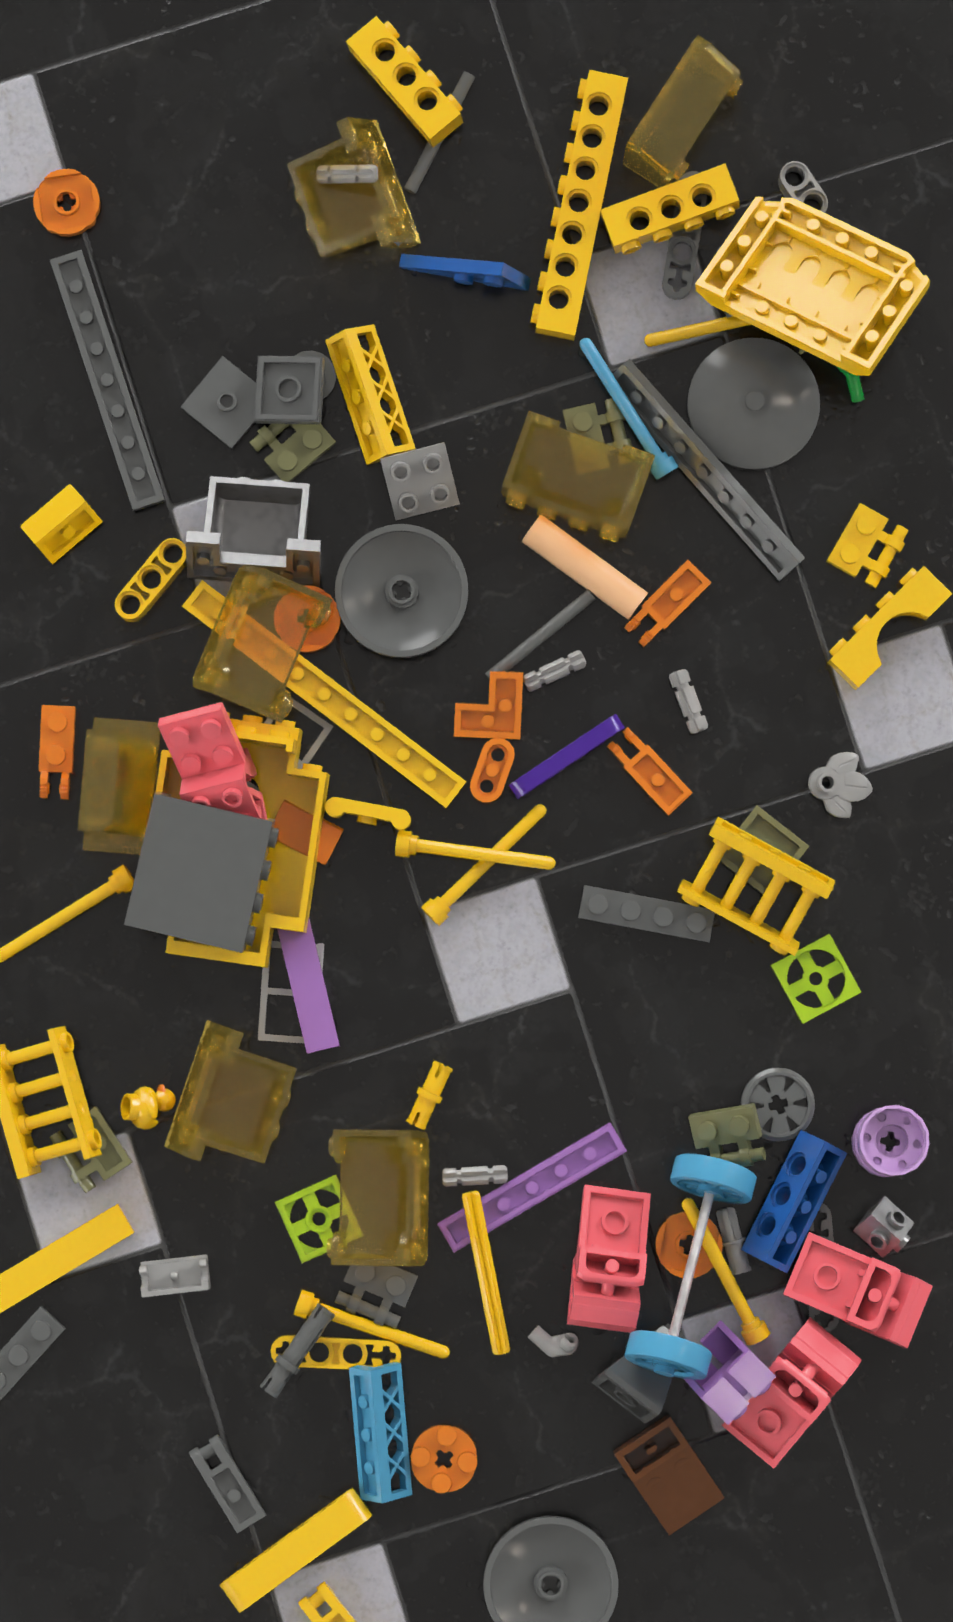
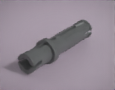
M317 1303L311 1315L302 1325L282 1355L278 1354L276 1357V1364L260 1384V1387L265 1389L264 1391L278 1398L288 1380H290L293 1374L297 1375L300 1371L299 1366L303 1359L312 1349L327 1325L335 1317V1314L320 1303Z

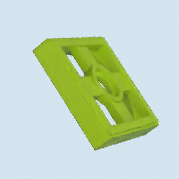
M830 934L799 949L795 956L790 954L770 965L802 1024L861 993ZM812 950L826 951L833 955L835 961L824 967L816 966L809 952ZM797 959L804 973L802 979L789 985L787 982L788 970L793 960ZM813 972H818L822 976V982L819 985H813L809 981V977ZM843 973L845 977L843 991L839 997L834 999L827 986L829 979ZM808 990L815 992L822 1006L818 1008L805 1006L798 1002L796 997Z
M333 1175L275 1202L302 1263L363 1236L337 1175ZM315 1191H330L339 1197L340 1202L328 1208L321 1206ZM302 1198L308 1210L306 1218L292 1224L290 1220L292 1207L297 1199ZM321 1212L325 1215L326 1221L323 1225L318 1226L314 1224L312 1218L315 1213ZM346 1214L348 1217L347 1229L342 1238L336 1240L330 1228L332 1220ZM310 1230L317 1232L323 1247L315 1248L302 1243L298 1236Z

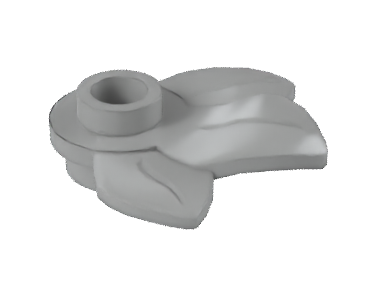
M853 752L833 755L826 766L815 769L809 776L808 786L810 792L816 798L823 800L827 812L834 817L850 818L851 802L865 799L873 790L870 781L861 773L855 772L859 756ZM824 777H827L830 781L828 789L822 786V779Z

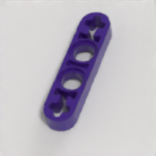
M614 714L509 785L516 798L520 799L618 734L625 726L617 714Z

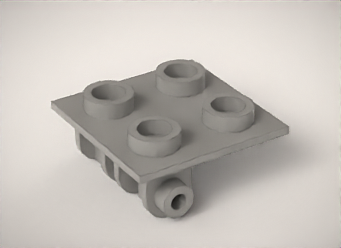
M445 442L380 458L395 520L460 504Z

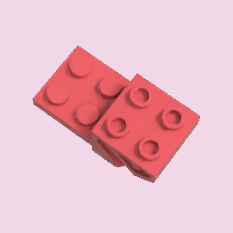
M223 702L159 718L158 728L182 778L179 793L182 800L267 820L262 793L247 785V781H251L257 775L255 764L248 749L242 748Z
M584 1185L577 1253L572 1264L567 1316L568 1325L628 1333L635 1331L641 1305L639 1286L644 1285L646 1274V1243L651 1193Z
M809 1232L783 1295L841 1319L850 1326L907 1349L933 1286L917 1277L900 1272V1269L873 1257H867Z
M809 1317L768 1367L776 1376L771 1381L770 1388L756 1398L752 1396L748 1400L750 1404L747 1406L746 1412L740 1418L733 1420L729 1425L724 1422L722 1426L774 1469L826 1408L831 1398L853 1374L862 1359Z

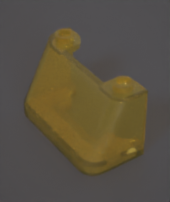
M243 565L232 581L193 677V687L282 723L293 706L291 694L285 689L309 629H315L328 621L331 614L330 605L333 599L265 568Z
M333 1129V1137L329 1139V1154L331 1157H334L336 1163L341 1164L340 1227L339 1231L334 1232L333 1238H329L327 1241V1255L331 1258V1265L424 1266L428 1252L429 1139L427 1133L415 1130Z

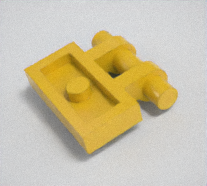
M859 503L826 562L854 578L861 567L869 570L870 573L865 583L876 588L880 580L887 577L890 571L888 566L896 552L900 553L905 545L903 540L909 530L897 524L891 535L887 534L882 530L889 519ZM876 541L885 545L877 561L868 557Z

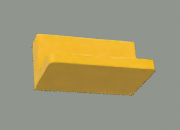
M69 484L21 525V529L53 565L103 521L76 489Z

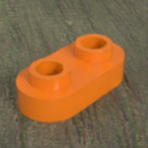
M493 738L485 743L470 782L472 795L482 803L494 802L501 796L514 761V748L510 742L503 738ZM496 749L502 750L504 752L503 760L494 761L491 757L492 752ZM485 780L491 781L493 784V790L489 793L483 792L480 788L481 783Z

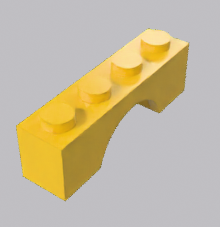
M925 566L918 572L912 568L899 581L903 587L895 595L889 591L876 604L880 610L872 618L866 614L852 628L856 634L848 642L842 638L829 651L833 657L827 663L854 690H857L882 665L877 652V639L881 628L886 622L899 616H915L927 620L952 595Z

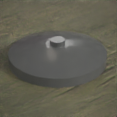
M743 338L717 348L700 364L689 388L687 412L691 429L721 463L740 470L760 471L786 463L805 447L819 419L820 394L811 369L792 349L770 339Z
M394 524L377 528L367 533L348 550L337 572L335 599L343 624L360 644L383 656L410 658L435 650L454 634L466 611L468 580L460 557L446 540L420 526Z
M535 1517L511 1528L499 1539L492 1549L484 1570V1597L487 1609L494 1622H608L617 1602L618 1574L608 1547L589 1527L566 1517Z

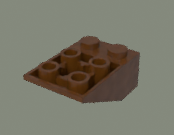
M669 1413L613 1450L615 1457L669 1536L725 1498Z

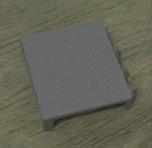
M159 791L154 793L124 925L243 953L246 945H253L257 927L251 926L254 913L260 914L264 894L259 893L261 881L268 880L272 861L266 859L269 847L275 848L279 829L274 828L276 819L268 818L265 820L173 798L171 794Z

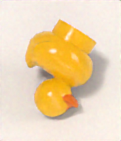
M163 1084L158 1086L156 1092L150 1087H140L133 1094L126 1093L123 1096L121 1116L124 1120L132 1121L139 1129L154 1128L158 1124L156 1120L158 1110L163 1112L171 1110L176 1103L175 1095L171 1090L165 1089Z

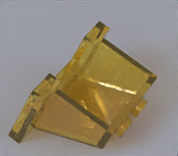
M346 117L336 122L342 138L287 164L296 188L294 191L295 198L304 210L307 219V231L314 238L320 257H330L375 240H379L381 247L411 248L421 243L377 120ZM370 164L378 167V180L375 183L320 184L316 179L317 168L324 165Z
M94 717L93 729H87L78 830L84 833V851L140 855L154 793L156 792L161 734L158 722Z
M207 1020L164 1147L188 1158L201 1161L205 1146H209L265 1164L271 1143L279 1133V1119L283 1109L289 1103V1090L297 1068L240 1049L239 1046L244 1033Z

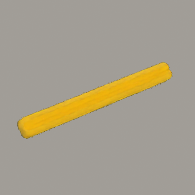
M470 1191L462 1194L492 1352L494 1355H502L510 1352V1344L480 1193L478 1191Z

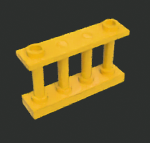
M717 817L709 833L714 838L713 842L715 844L693 884L683 879L677 892L682 894L681 898L688 904L695 907L702 905L770 942L769 946L776 952L783 955L790 953L795 956L800 945L799 941L793 939L795 932L814 899H818L820 896L825 899L829 897L835 880L728 821ZM733 848L743 853L744 861L724 897L720 899L705 891V888L726 850ZM763 864L773 870L772 874L774 876L752 915H749L736 908L734 904L755 867ZM792 880L802 886L801 890L803 893L780 932L763 921L785 882Z
M65 1026L47 1030L49 1041L10 1052L5 1044L0 1045V1119L17 1179L41 1173L40 1165L43 1161L80 1150L84 1160L102 1155L100 1149L102 1147V1139L99 1131L94 1128L72 1052L74 1050V1041L71 1034L66 1031ZM54 1053L59 1073L22 1084L16 1082L13 1073L14 1065ZM63 1086L68 1105L32 1116L25 1114L22 1104L23 1097ZM66 1119H73L77 1138L39 1149L34 1146L31 1136L33 1129Z

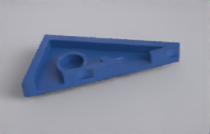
M401 254L399 267L402 269L454 278L453 281L472 285L473 281L492 287L503 286L529 291L531 280L529 276L504 262Z

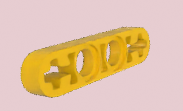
M283 1335L273 1342L270 1351L274 1362H277L275 1359L280 1354L276 1352V1348L282 1347L284 1341L289 1342L290 1345L295 1335ZM319 1337L316 1343H323L328 1347V1358L322 1362H317L311 1358L310 1352H308L305 1356L306 1362H302L299 1367L349 1369V1367L356 1365L370 1367L384 1365L381 1358L372 1357L373 1365L365 1364L368 1356L367 1344L374 1345L372 1352H382L383 1346H389L390 1352L396 1353V1359H390L389 1363H400L401 1349L396 1343L385 1339ZM355 1344L361 1348L363 1355L359 1362L349 1363L344 1359L343 1350L346 1346Z

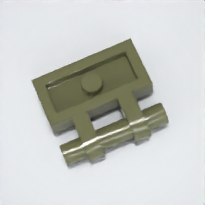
M612 398L605 400L607 413L602 415L597 414L595 403L562 411L577 476L610 469L608 455L616 453L620 465L632 463L630 450L633 447L631 439L626 436L623 421L626 419ZM606 425L611 426L614 442L608 444L604 443L601 427Z
M270 424L268 427L264 425L257 431L258 435L249 442L256 452H259L266 445L273 450L264 461L279 479L284 482L293 481L336 444V441L325 428L318 424ZM290 425L296 432L281 444L276 439V436Z
M755 1103L693 1113L688 1117L696 1149L709 1147L710 1156L738 1165L741 1164L743 1167L753 1166L754 1162L766 1160L764 1147L752 1149L750 1141L759 1139L762 1136ZM737 1142L739 1151L723 1152L722 1145Z
M97 1106L90 1110L94 1128L99 1131L102 1139V1147L100 1148L102 1155L89 1158L91 1162L85 1166L82 1165L75 1152L58 1157L59 1159L63 1158L72 1172L70 1175L71 1179L75 1184L79 1183L85 1193L96 1187L90 1177V1174L96 1170L105 1181L133 1163ZM71 1122L68 1126L74 1134L73 1138H77L74 1123ZM60 1130L49 1137L53 1144L66 1141Z

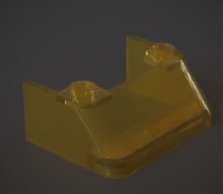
M699 35L695 38L626 145L623 165L659 188L671 184L673 178L678 181L681 179L689 166V163L685 162L688 152L722 100L728 95L733 98L743 84V80L740 79L741 71L709 41Z

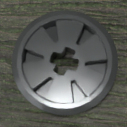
M769 1068L757 1073L746 1084L741 1096V1105L755 1103L762 1131L761 1137L770 1141H787L797 1137L800 1130L804 1131L809 1126L815 1111L814 1094L808 1082L798 1073L786 1068ZM774 1095H778L779 1099H786L787 1106L783 1107L784 1112L778 1114L776 1110L769 1109L768 1103L773 1102L771 1097Z

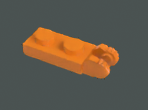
M687 560L641 606L642 609L624 628L628 632L635 630L641 624V621L649 615L657 624L641 637L639 643L645 647L662 629L665 630L712 582Z
M42 705L39 772H41L40 798H48V794H50V773H62L59 785L60 798L69 799L70 773L73 774L75 706Z
M627 727L622 731L624 738L639 753L630 760L622 748L613 741L607 745V748L624 765L625 771L669 816L693 793L648 744L645 745Z

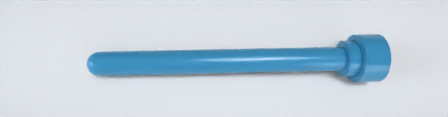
M581 339L579 343L581 350L651 459L649 463L652 466L650 471L656 481L679 467L672 455L669 457L666 451L662 453L591 339Z

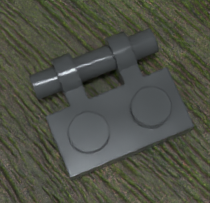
M356 1250L344 1278V1282L356 1286L352 1295H349L339 1290L334 1303L346 1307V1312L354 1315L356 1312L374 1319L373 1323L380 1326L385 1324L396 1329L401 1316L389 1312L392 1303L403 1307L406 1306L418 1275ZM364 1291L382 1297L383 1300L380 1307L361 1300Z

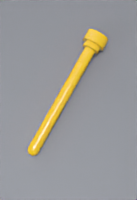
M735 316L723 317L650 333L645 336L644 343L649 347L751 324Z
M542 804L536 805L491 849L508 851L545 816L547 812L546 807ZM478 861L442 897L437 896L434 900L430 898L421 909L440 926L449 918L447 915L451 911L449 907L495 863Z
M399 830L396 838L395 856L409 858L410 855H417V852L546 870L553 869L556 864L554 858L550 856L419 839V836L413 835L412 831Z
M124 864L112 871L113 875L108 877V882L1 947L0 963L11 958L115 892L118 894L123 891L125 893L130 892L133 888L134 878Z
M686 1198L682 1202V1208L695 1231L700 1211L693 1199ZM706 1226L702 1246L743 1322L741 1324V1335L748 1346L757 1344L766 1339L771 1332L764 1320L754 1316L708 1226Z
M302 1289L293 1315L306 1319L307 1316L311 1315L317 1303H320V1299L315 1298L314 1293ZM320 1303L335 1314V1317L331 1320L333 1322L441 1359H446L450 1355V1350L447 1346L384 1324L380 1326L373 1323L374 1321Z

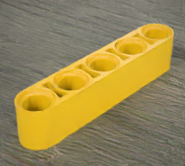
M351 1488L229 1576L220 1584V1587L240 1613L362 1525L372 1516V1513L354 1488Z

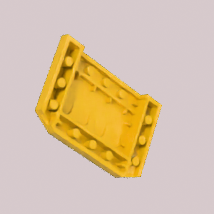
M755 197L697 280L695 287L696 291L710 305L853 375L870 376L929 289L930 279L926 274L923 276L916 267L915 260L908 252L799 200L782 197L781 202L764 201L763 197Z

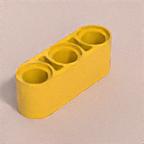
M176 538L164 540L121 590L115 599V608L122 619L127 622L141 620L186 567V546L182 541ZM173 546L181 548L182 557L178 562L169 563L165 560L167 549ZM150 572H157L161 576L160 584L153 589L145 587L143 583L144 577ZM133 597L138 599L140 607L136 613L126 614L123 612L122 605L127 598Z

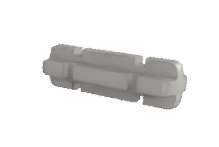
M370 164L319 166L316 170V179L320 184L375 183L378 180V167Z
M577 650L568 654L566 659L562 657L540 667L538 672L532 671L525 674L523 682L527 690L532 692L541 688L543 683L547 685L569 675L571 670L577 671L584 668L586 660L582 652Z
M681 669L671 673L669 680L672 688L676 687L677 689L675 695L683 716L688 717L689 721L686 724L690 733L696 734L706 730L708 723L705 715L701 716L700 714L702 708L694 687L689 686L688 682L691 679L687 670Z
M496 1165L493 1168H488V1166L461 1167V1170L445 1168L442 1171L443 1185L446 1187L457 1186V1183H462V1186L484 1185L493 1181L494 1184L506 1183L508 1180L507 1167L505 1165Z

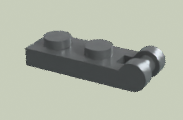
M217 1434L209 1439V1444L200 1449L198 1447L189 1451V1455L233 1528L239 1533L265 1517L266 1513L229 1454L224 1442ZM217 1454L222 1463L211 1469L207 1460Z

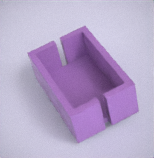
M720 1320L700 1342L711 1351L712 1355L723 1366L718 1370L710 1363L705 1379L684 1380L729 1425L733 1420L740 1418L746 1412L747 1406L750 1404L748 1400L752 1396L756 1398L770 1388L771 1381L776 1376Z

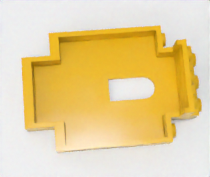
M243 715L242 720H230L242 748L248 749L255 764L257 775L252 779L257 783L259 792L263 795L267 819L275 818L284 799L314 815L308 856L278 841L275 848L269 847L266 860L272 861L268 880H262L259 893L264 894L260 914L254 913L251 926L257 927L253 945H246L243 953L169 935L165 953L268 968L274 929L307 932L330 775L322 772L323 766L303 763L302 769H297L303 731L300 728H295L296 722L276 719L275 725L262 723L263 717ZM162 750L156 792L171 794V797L181 799L179 793L182 778L169 750Z

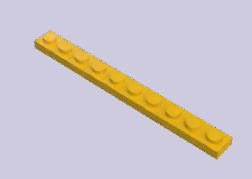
M203 580L182 605L185 610L443 807L447 808L466 784V781Z

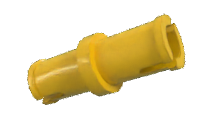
M435 1060L432 1063L433 1065L423 1087H419L416 1092L418 1098L409 1117L406 1119V1122L409 1124H415V1127L423 1130L426 1129L436 1103H441L443 1097L440 1095L450 1073L453 1071L451 1067L444 1066V1064Z

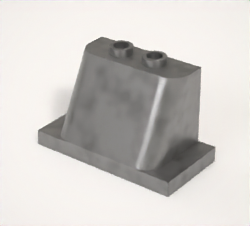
M210 476L204 532L187 531L186 535L187 578L286 586L310 585L320 588L321 540L306 539L310 484L284 482L278 479L268 481L255 480L248 477L228 478Z

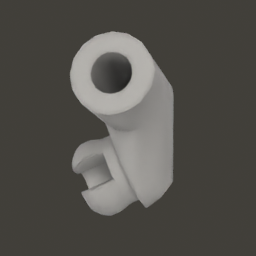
M539 1325L528 1336L549 1357L571 1355L579 1345L578 1337L575 1334L569 1332L550 1336Z

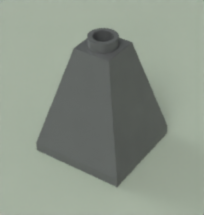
M671 1324L662 1325L654 1332L669 1334ZM679 1332L678 1337L682 1338L683 1334ZM623 1355L595 1377L592 1384L643 1423H647L662 1411L673 1377L662 1376L652 1370L635 1365Z

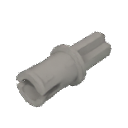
M727 1207L716 1211L723 1247H725L732 1274L737 1275L751 1271L747 1253L741 1250L746 1237H742L735 1208Z

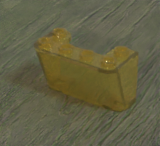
M529 411L502 485L501 494L506 497L505 503L519 509H524L525 505L538 509V515L542 514L547 519L555 520L556 516L569 520L568 525L578 530L587 531L588 527L600 531V537L613 542H618L619 538H627L655 455L625 444L622 449L559 428L560 421Z

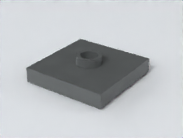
M222 356L182 404L181 409L233 450L255 423L256 382Z
M258 356L254 422L259 424L321 425L325 359L323 357Z

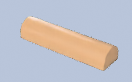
M542 514L522 540V543L586 590L588 589L593 595L627 620L631 618L648 595L647 591Z

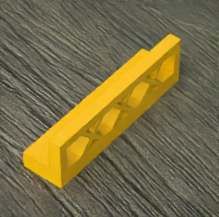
M375 325L344 329L326 339L325 342L366 464L378 463L381 461L380 458L415 450L416 448ZM366 335L370 347L368 352L361 347L358 336ZM371 366L378 371L379 383L371 378L369 372ZM381 397L389 404V415L381 408ZM391 429L399 434L402 445L394 446L390 435Z

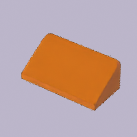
M284 799L274 818L276 819L274 828L279 829L277 841L308 856L314 815ZM325 819L322 821L317 862L324 865L330 859L344 831L343 828Z

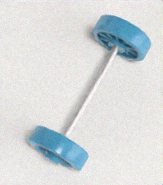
M686 1153L675 1157L670 1181L679 1189L702 1197L703 1201L669 1334L647 1330L632 1331L629 1335L624 1354L625 1358L631 1363L667 1377L702 1380L707 1377L712 1359L711 1351L695 1342L678 1336L713 1200L730 1204H746L750 1202L757 1177L749 1169L727 1160L701 1154Z

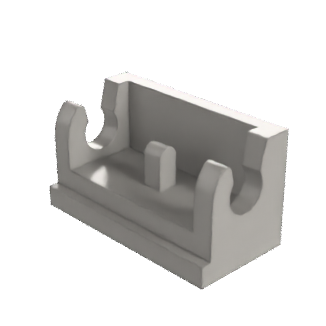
M207 1254L140 1262L139 1274L142 1280V1297L202 1291L211 1288Z

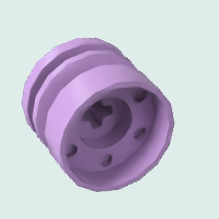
M900 1105L883 1106L865 1114L855 1125L851 1137L852 1152L858 1164L868 1173L879 1177H895L915 1170L926 1158L930 1145L929 1131L923 1119L912 1109ZM889 1133L890 1139L895 1140V1146L889 1147L888 1151H886V1145L881 1144L880 1140L887 1137Z

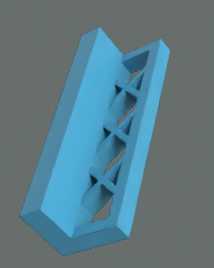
M392 1362L377 1367L363 1365L349 1367L361 1500L383 1504L412 1495L401 1363ZM390 1373L391 1385L387 1392L382 1389L381 1375ZM389 1405L394 1410V1418L390 1425L385 1422V1412ZM392 1438L397 1444V1450L393 1458L388 1455V1445ZM396 1471L399 1474L400 1489L391 1491V1478Z

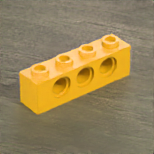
M376 16L346 41L349 51L434 148L464 123L460 113L463 108L452 94H449L447 97L439 89L442 85L440 80L430 69L425 73L418 65L421 59L409 45L404 48L397 39L400 35L389 21L383 24ZM384 50L395 52L393 58L389 61L379 60V54ZM406 74L416 76L415 81L411 85L403 86L399 84L400 78ZM432 98L437 103L431 110H423L420 108L423 100Z
M725 163L603 208L600 211L615 254L622 252L623 255H627L642 248L641 244L652 240H654V243L666 241L673 237V232L684 228L686 232L696 230L704 225L703 221L716 217L717 220L726 219L735 214V210L740 208V204ZM699 194H707L712 199L710 204L705 207L697 206L693 200ZM674 205L680 209V214L675 218H666L662 214L664 208ZM637 217H644L649 221V225L643 230L634 229L631 223Z

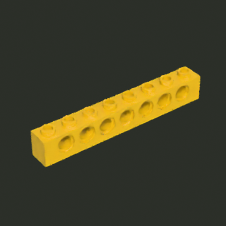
M589 70L588 78H581L577 98L583 99L581 112L574 110L570 130L576 131L574 143H567L564 162L570 163L567 176L561 174L557 194L563 195L561 208L554 207L550 225L557 228L554 240L547 239L544 258L550 259L548 271H541L537 288L538 291L543 292L541 304L534 303L530 323L536 324L535 333L572 341L575 339L628 77ZM594 102H601L606 105L608 110L605 114L597 116L591 113L589 106ZM588 134H595L600 138L601 143L597 147L590 148L583 143L582 139ZM581 166H589L594 171V176L591 179L582 180L577 176L576 170ZM574 198H582L587 202L588 207L582 212H575L570 208L569 203ZM568 230H575L580 234L581 240L576 244H568L563 240L562 235ZM561 262H569L573 265L575 271L572 275L564 277L557 273L556 266ZM555 294H562L567 298L568 304L562 309H556L550 305V297Z

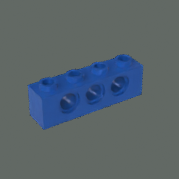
M800 1130L741 1250L788 1273L847 1153L820 1138Z

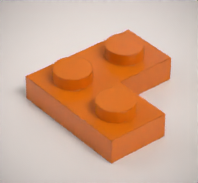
M490 671L488 704L455 703L454 737L520 740L523 672Z

